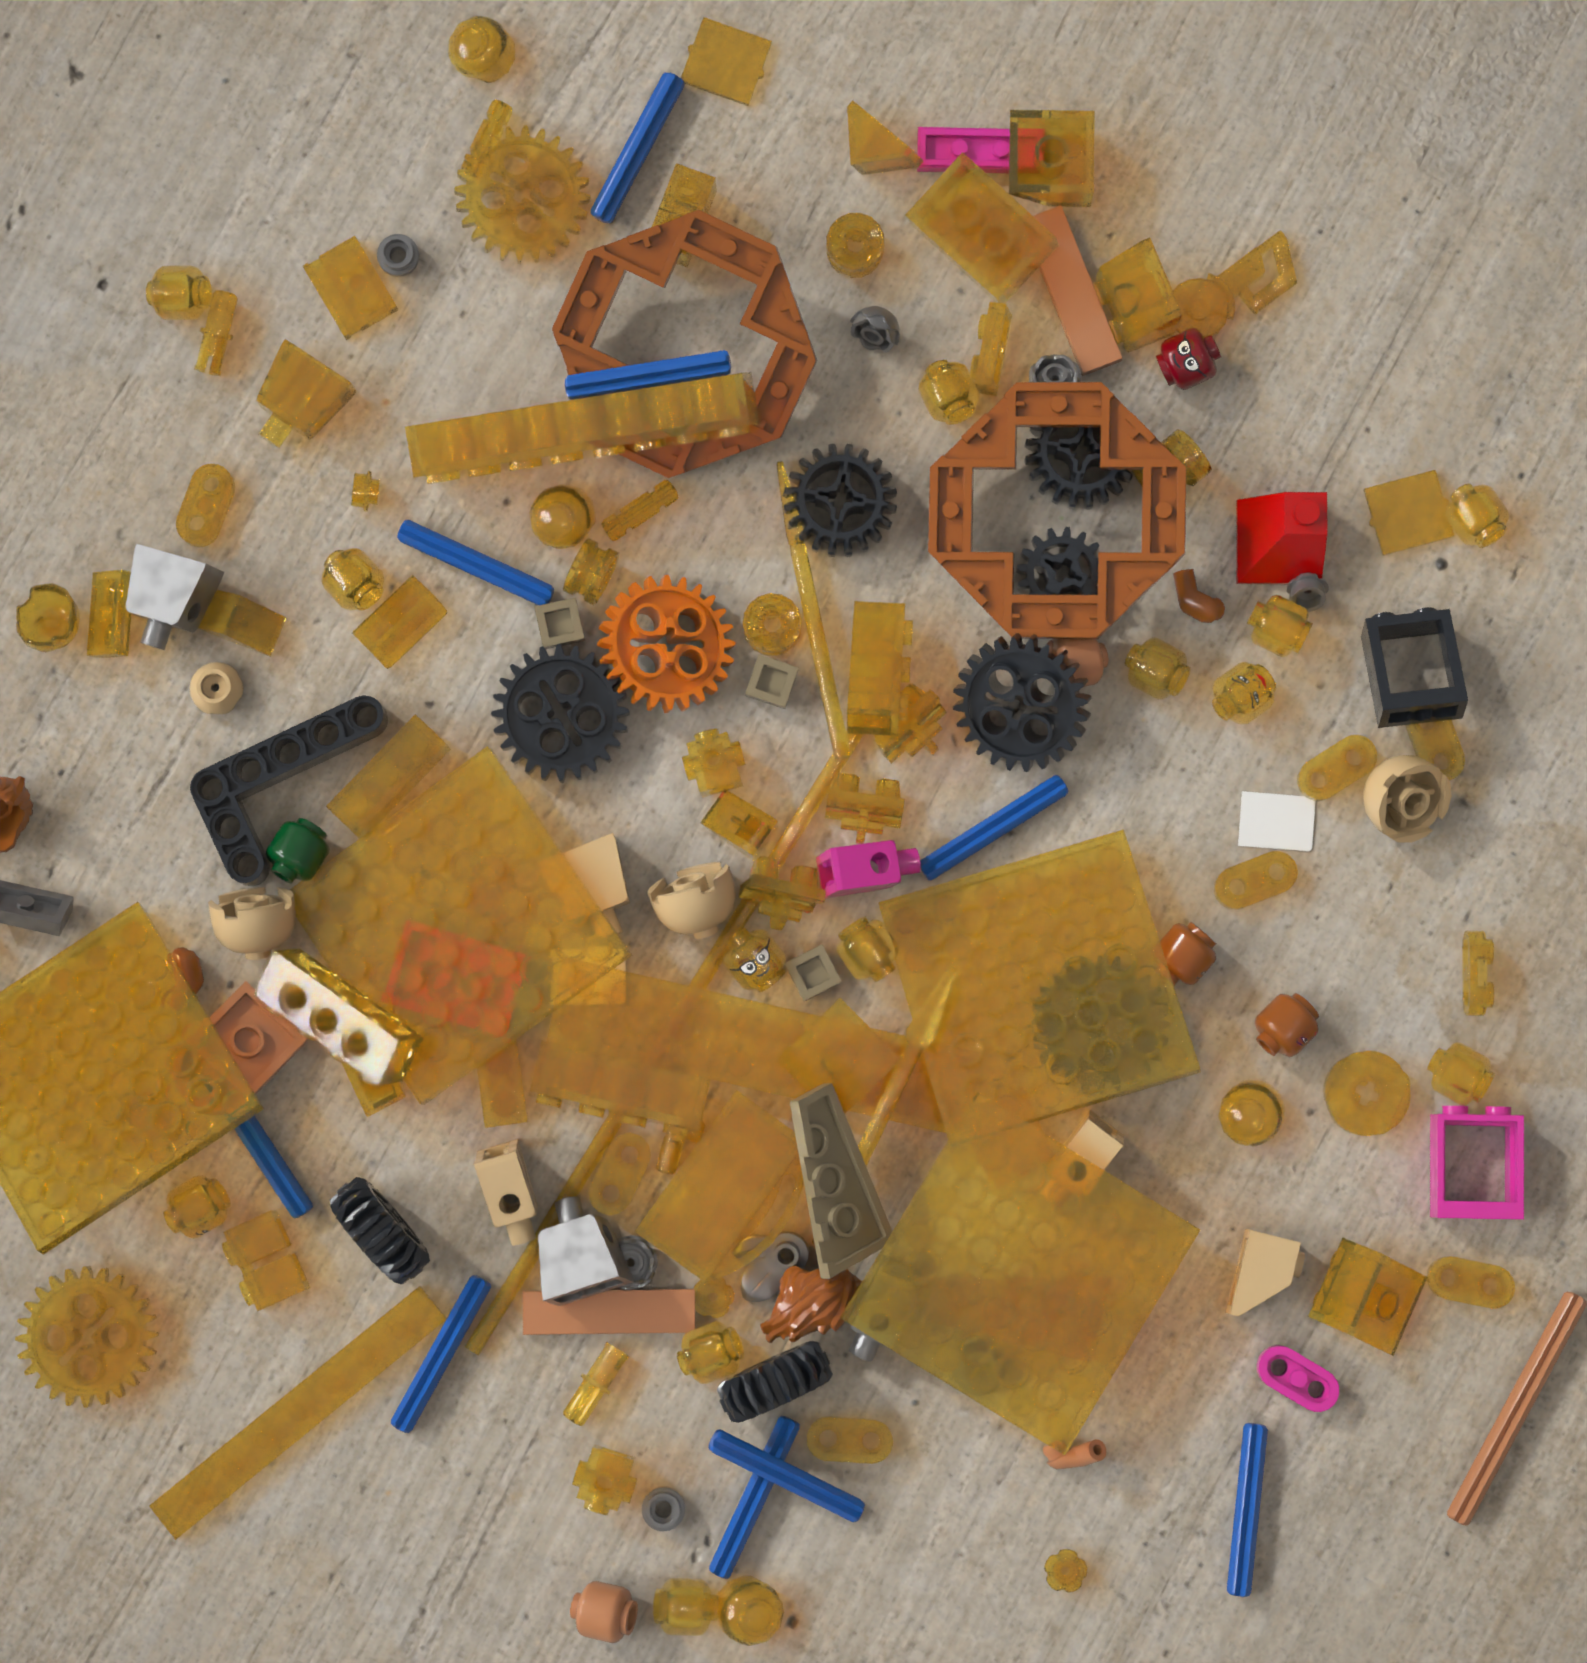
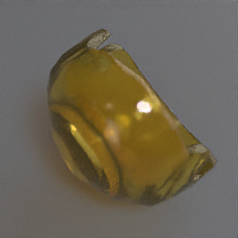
M473 16L457 24L448 40V57L456 67V70L466 78H476L486 83H491L509 72L515 60V43L499 22L489 17Z
M560 484L543 490L534 500L529 512L532 532L544 545L556 549H568L580 544L596 523L593 500L582 488L569 484Z
M54 583L35 585L30 588V595L27 601L16 607V630L27 647L48 653L67 646L75 638L79 630L80 611L66 588Z
M1248 1079L1233 1086L1222 1098L1218 1118L1223 1132L1235 1143L1255 1147L1271 1140L1280 1131L1284 1123L1286 1107L1280 1092L1268 1082Z
M744 1575L729 1580L717 1593L714 1613L719 1627L730 1639L742 1645L753 1646L769 1641L781 1628L784 1608L779 1594L773 1587L751 1575Z

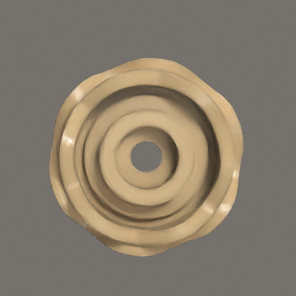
M212 662L203 665L194 673L190 682V695L197 708L207 714L229 713L243 695V683L237 671L225 663ZM218 684L219 690L214 692L212 686Z

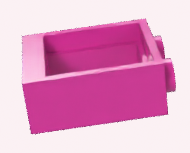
M1442 1106V1114H1430L1431 1218L1524 1220V1115H1511V1107L1485 1106V1115L1468 1114V1106ZM1446 1125L1505 1127V1202L1445 1201Z

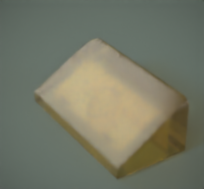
M412 575L366 618L352 634L385 668L389 669L447 614V610Z

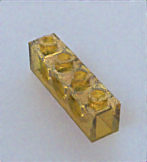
M300 948L274 950L254 993L256 997L267 1004L268 1011L278 1017L291 1021L298 1027L297 1031L302 1036L318 1041L329 1049L328 1054L333 1059L347 1063L360 1072L359 1077L373 1086L403 1082L423 1040V1037Z

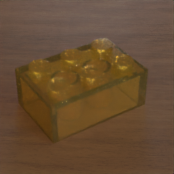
M963 152L905 214L910 224L1001 308L1059 246L1056 237Z

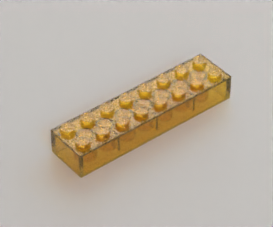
M745 372L405 426L413 478L426 476L427 484L460 479L459 471L466 469L470 478L502 472L500 464L509 463L510 471L543 466L542 457L551 456L552 464L584 459L583 451L593 450L594 458L625 453L624 444L634 443L635 450L641 451L667 446L666 438L677 436L678 445L708 440L707 431L719 430L720 438L750 433L749 425L759 423L752 372Z

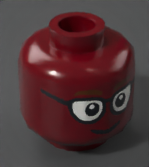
M1189 328L1164 340L1161 344V353L1156 355L1168 385L1176 384L1181 390H1187L1213 378L1217 372L1215 360L1222 358L1212 334L1204 338L1197 328Z

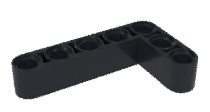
M366 695L355 697L210 765L194 775L190 784L191 795L224 867L232 879L244 886L253 887L264 882L270 872L269 859L244 808L242 800L378 737L388 725L387 711L378 700ZM365 707L377 709V720L373 725L369 727L357 725V714L361 709ZM326 725H335L339 730L337 740L331 745H321L318 740L320 730ZM288 743H297L300 748L298 759L293 763H282L280 760L282 747ZM250 761H259L261 774L256 780L245 782L241 775L243 766ZM211 779H220L223 786L220 796L214 800H206L203 795L204 785ZM229 817H237L240 822L238 834L233 838H223L220 831L221 824ZM247 855H255L258 861L256 872L249 877H242L238 871L240 860Z

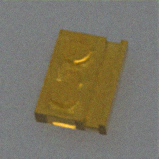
M355 236L320 255L319 259L312 263L303 265L305 272L346 340L358 331H363L398 311L395 302Z

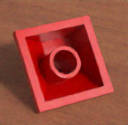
M1281 492L1236 500V584L1288 585L1292 579L1303 573L1316 574L1319 579L1322 578L1328 535L1327 492Z

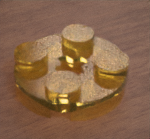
M1376 1051L1355 1052L1340 1059L1331 1067L1324 1081L1323 1097L1324 1101H1326L1330 1117L1344 1131L1357 1136L1385 1134L1397 1126L1407 1113L1411 1099L1410 1079L1394 1059ZM1368 1082H1371L1375 1085L1374 1092L1378 1094L1376 1102L1368 1101L1365 1106L1359 1103L1361 1096L1355 1091L1358 1085L1366 1086Z

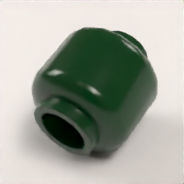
M299 818L297 822H284L266 849V856L273 864L271 872L290 884L295 879L310 881L329 854L330 848L325 840L327 834L320 827L303 818Z

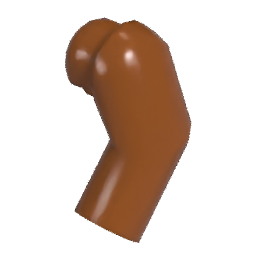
M1194 569L1173 573L1178 602L1183 613L1202 623H1212L1214 620H1219L1223 617L1225 612L1224 603L1217 597L1212 598L1198 591Z
M184 947L175 949L170 955L169 962L174 967L178 984L165 1000L169 1006L181 1014L201 989L204 982L199 957L194 951Z

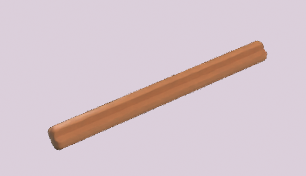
M1568 1291L1563 1294L1447 1511L1449 1518L1467 1526L1473 1519L1587 1306V1301L1579 1295Z

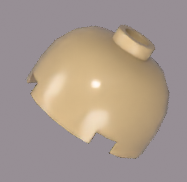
M1399 755L1384 760L1373 769L1366 780L1363 791L1364 807L1367 816L1380 832L1396 842H1414L1430 834L1433 830L1429 826L1434 823L1437 817L1443 820L1448 812L1452 797L1451 784L1447 776L1437 766L1416 755Z
M720 862L699 864L676 872L679 878L667 885L665 878H662L649 888L648 895L658 919L669 930L679 934H693L695 939L706 938L719 931L717 925L723 923L733 911L736 898L735 884L730 867L726 864L722 868Z
M255 887L219 895L218 905L212 900L208 902L210 919L216 938L227 949L235 953H245V958L248 960H260L271 956V950L280 947L291 936L295 927L296 910L293 892L277 887L278 896L264 895L266 892L265 887Z

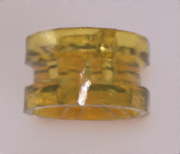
M848 213L837 218L830 226L826 236L827 258L831 267L839 274L848 275L850 278H862L871 274L880 265L885 245L884 233L879 223L871 216L862 213ZM851 239L853 242L858 243L863 241V248L858 252L849 250L848 240Z
M590 538L586 539L567 574L563 591L572 596L578 593L584 596V602L593 606L595 603L597 604L615 570L620 555L619 552L611 548L605 551L599 548L598 542Z
M768 593L758 596L748 605L743 617V631L746 641L753 650L762 655L775 657L786 654L797 644L801 636L802 619L799 609L791 599L782 594ZM766 618L768 620L778 618L780 620L779 630L776 632L767 631L764 627Z

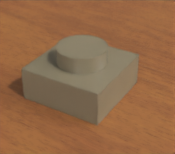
M576 597L534 606L542 645L545 650L555 648L557 644L564 646L585 641Z
M758 654L745 696L786 709L799 667Z
M823 944L784 963L804 1002L842 983Z

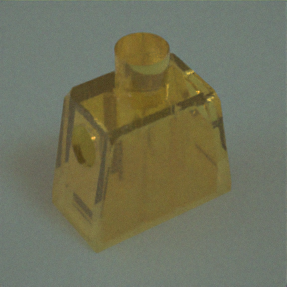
M285 339L256 399L260 407L271 415L258 435L277 448L281 447L292 429L310 440L351 400L356 390L350 381Z

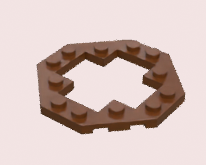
M701 210L693 211L677 219L587 251L552 327L557 345L560 347L566 363L568 375L629 366V364L593 348L594 342L627 271L666 288L681 252L684 250L757 285L740 325L778 343L743 419L704 401L686 439L613 404L617 393L577 399L582 407L593 443L667 478H672L782 438L818 361L777 246Z
M1016 382L987 414L985 413L961 436V439L930 467L928 552L1011 637L1015 633H1019L1022 639H1029L1033 634L1037 635L1038 639H1099L1185 555L1187 469L1102 382ZM1017 427H1101V470H1143L1141 552H1098V595H1014L1015 554L1013 552H972L974 470H1016Z

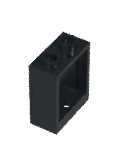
M1425 607L1408 614L1395 615L1392 612H1382L1375 614L1371 618H1365L1361 641L1378 728L1463 719L1468 696L1450 609L1437 610L1432 607ZM1438 634L1449 687L1391 693L1381 641Z

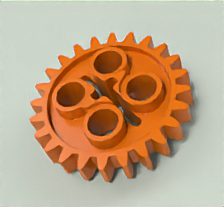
M664 575L659 586H657L652 576H649L644 581V590L634 582L628 587L630 597L620 592L615 598L619 607L610 605L606 609V615L613 621H603L599 625V629L609 634V636L601 638L597 642V646L609 649V653L604 655L599 661L600 664L613 665L614 669L606 678L610 680L620 677L622 683L617 690L619 694L629 688L634 691L631 697L632 704H635L644 697L647 698L646 706L648 711H651L658 702H661L664 713H669L676 701L679 709L683 712L690 706L689 697L696 705H700L705 701L703 691L712 696L718 690L713 680L723 682L727 679L728 674L721 667L730 666L734 659L725 654L724 651L732 649L736 642L724 639V635L733 628V625L720 624L719 619L726 613V609L713 611L711 605L716 596L713 594L704 600L699 597L702 590L701 584H698L692 591L686 590L687 582L685 577H682L676 586H672L669 575ZM637 614L649 616L654 623V631L649 632L641 629L637 624ZM686 615L690 617L695 624V632L684 631L679 625L678 616ZM665 636L668 644L678 645L668 652L665 644L657 642ZM630 640L647 643V645L635 647L630 644ZM699 641L703 644V647L699 648L693 645H686L685 643ZM644 655L651 658L655 665V672L646 673L641 670L637 662L638 656ZM681 656L689 657L694 661L696 674H688L682 670L679 664Z

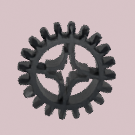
M1030 427V432L1037 438L1026 439L1024 447L1037 453L1025 456L1024 462L1028 466H1039L1030 472L1029 478L1031 481H1037L1041 478L1045 479L1038 490L1042 495L1046 494L1051 488L1056 490L1052 499L1054 504L1057 505L1061 501L1062 496L1065 495L1070 497L1068 501L1069 509L1074 510L1078 498H1083L1085 509L1090 510L1094 503L1093 496L1096 495L1102 505H1106L1110 500L1106 489L1119 496L1123 492V488L1118 480L1127 483L1132 480L1133 474L1129 470H1111L1108 475L1097 482L1082 484L1087 469L1100 467V444L1094 440L1093 427H1079L1075 437L1070 439L1060 438L1058 442L1049 441V438L1060 427ZM1083 435H1085L1084 446L1087 447L1086 453L1091 452V454L1086 456L1078 471L1079 460L1075 459L1077 453L1071 454V452L1076 451ZM1047 454L1054 455V459L1061 460L1068 465L1070 481L1065 480L1056 473L1049 462Z
M829 444V457L826 458L823 457L822 452L818 448L814 449L812 455L815 464L812 465L807 459L801 458L799 466L805 474L803 475L795 471H791L789 474V480L798 487L790 486L784 489V496L796 500L784 505L785 513L798 514L789 521L790 529L804 526L805 528L800 532L798 540L804 543L813 535L815 540L812 544V551L817 553L821 549L823 542L829 544V557H835L836 546H844L845 557H851L852 544L856 542L863 553L867 552L869 546L865 537L869 536L874 542L879 543L882 540V535L876 526L887 530L892 526V521L882 514H895L897 510V505L885 501L896 497L897 489L894 487H883L892 480V474L890 472H883L877 475L876 473L882 466V460L877 458L869 465L866 464L869 455L867 449H862L858 458L852 457V444H846L844 455H837L836 445ZM839 469L837 479L832 485L828 487L817 486L816 490L808 489L812 482L823 473ZM851 472L859 474L869 483L874 492L875 499L866 498V494L856 492L850 484ZM842 482H845L844 493H846V500L851 499L852 503L845 502L843 509L840 510L839 519H836L837 508L834 507L835 501L829 502V499H836ZM805 502L815 503V507L825 509L829 513L831 518L829 530L821 527L811 518ZM864 511L873 512L862 526L851 531L842 532L844 521L848 516L864 514Z
M355 1177L351 1182H346L336 1191L337 1194L330 1199L332 1212L352 1240L382 1273H385L394 1283L402 1285L409 1279H414L423 1271L422 1268L430 1262L426 1247L378 1189H375L366 1179Z
M805 1342L722 1381L717 1388L720 1397L719 1402L724 1413L727 1412L731 1422H744L791 1402L829 1382L833 1375L829 1366L830 1361L819 1342Z

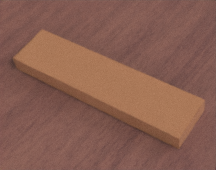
M1060 205L1023 219L1021 224L1082 376L1121 362V353L1062 206Z
M695 1289L608 1290L562 1306L543 1301L542 1291H523V1335L696 1332Z

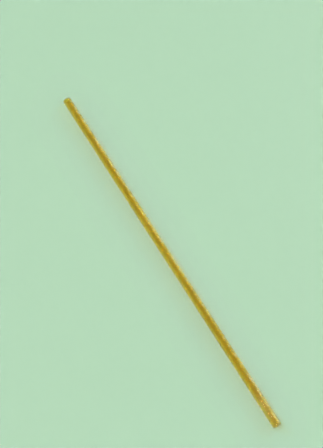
M891 658L539 1225L535 1232L536 1238L528 1243L465 1345V1348L471 1352L480 1355L539 1260V1232L559 1224L555 1202L568 1197H578L906 666L899 660Z

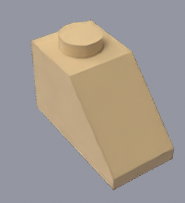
M1245 1229L1225 1313L1241 1316L1290 1286L1293 1276L1299 1278L1305 1260V1253L1299 1251L1301 1242Z

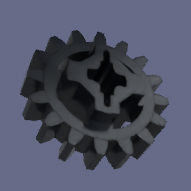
M1065 527L1062 536L1059 537L1056 536L1052 528L1048 529L1047 540L1044 542L1035 535L1031 540L1035 550L1023 548L1021 552L1022 558L1028 561V564H1019L1016 568V573L1026 575L1025 579L1018 582V590L1029 589L1030 593L1028 595H1060L1071 591L1081 595H1098V586H1096L1098 583V558L1094 554L1100 545L1098 542L1089 546L1084 544L1087 534L1085 532H1081L1076 539L1072 538L1070 527ZM1055 547H1067L1064 553L1053 556L1048 553L1044 554L1047 550ZM1081 555L1088 563L1090 578L1081 571L1078 561ZM1062 565L1070 568L1068 572L1070 578L1065 577L1062 582L1055 580L1056 571L1054 569L1059 570ZM1034 569L1037 570V573L1043 575L1046 585L1043 592L1036 584Z

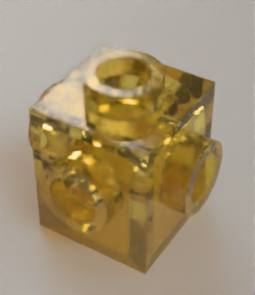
M717 728L705 730L694 735L695 741L686 743L689 755L682 756L688 781L696 779L702 797L743 786L738 767L746 765L740 742H731L728 732L719 734ZM720 757L717 764H707L710 758Z
M594 1444L588 1462L579 1461L572 1482L573 1486L579 1487L576 1498L585 1501L583 1508L595 1513L608 1515L610 1509L618 1511L622 1501L630 1504L638 1478L630 1476L636 1457ZM598 1477H609L612 1486L609 1488L602 1487L598 1482Z

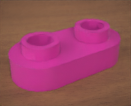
M1274 1345L1265 1349L1257 1360V1373L1261 1381L1302 1407L1314 1412H1323L1330 1409L1337 1402L1339 1384L1334 1375L1294 1350L1285 1346ZM1275 1359H1282L1285 1363V1371L1280 1375H1274L1271 1371V1363ZM1313 1381H1319L1323 1387V1391L1318 1397H1311L1308 1393V1387Z

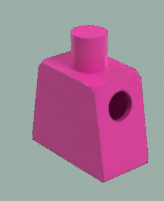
M894 840L829 848L816 857L822 899L892 888L901 883V876L920 873L921 869L918 850L916 848L896 850ZM870 861L877 864L878 873L871 868Z

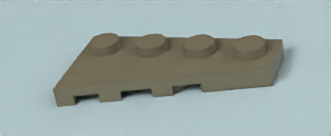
M823 1083L790 1101V1108L821 1279H830L895 1242L896 1238L833 1084Z

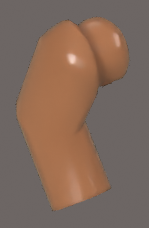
M1056 1438L1043 1447V1453L1048 1458L1046 1463L1056 1470L1088 1466L1103 1460L1107 1453L1105 1444L1098 1439L1067 1449L1064 1441Z

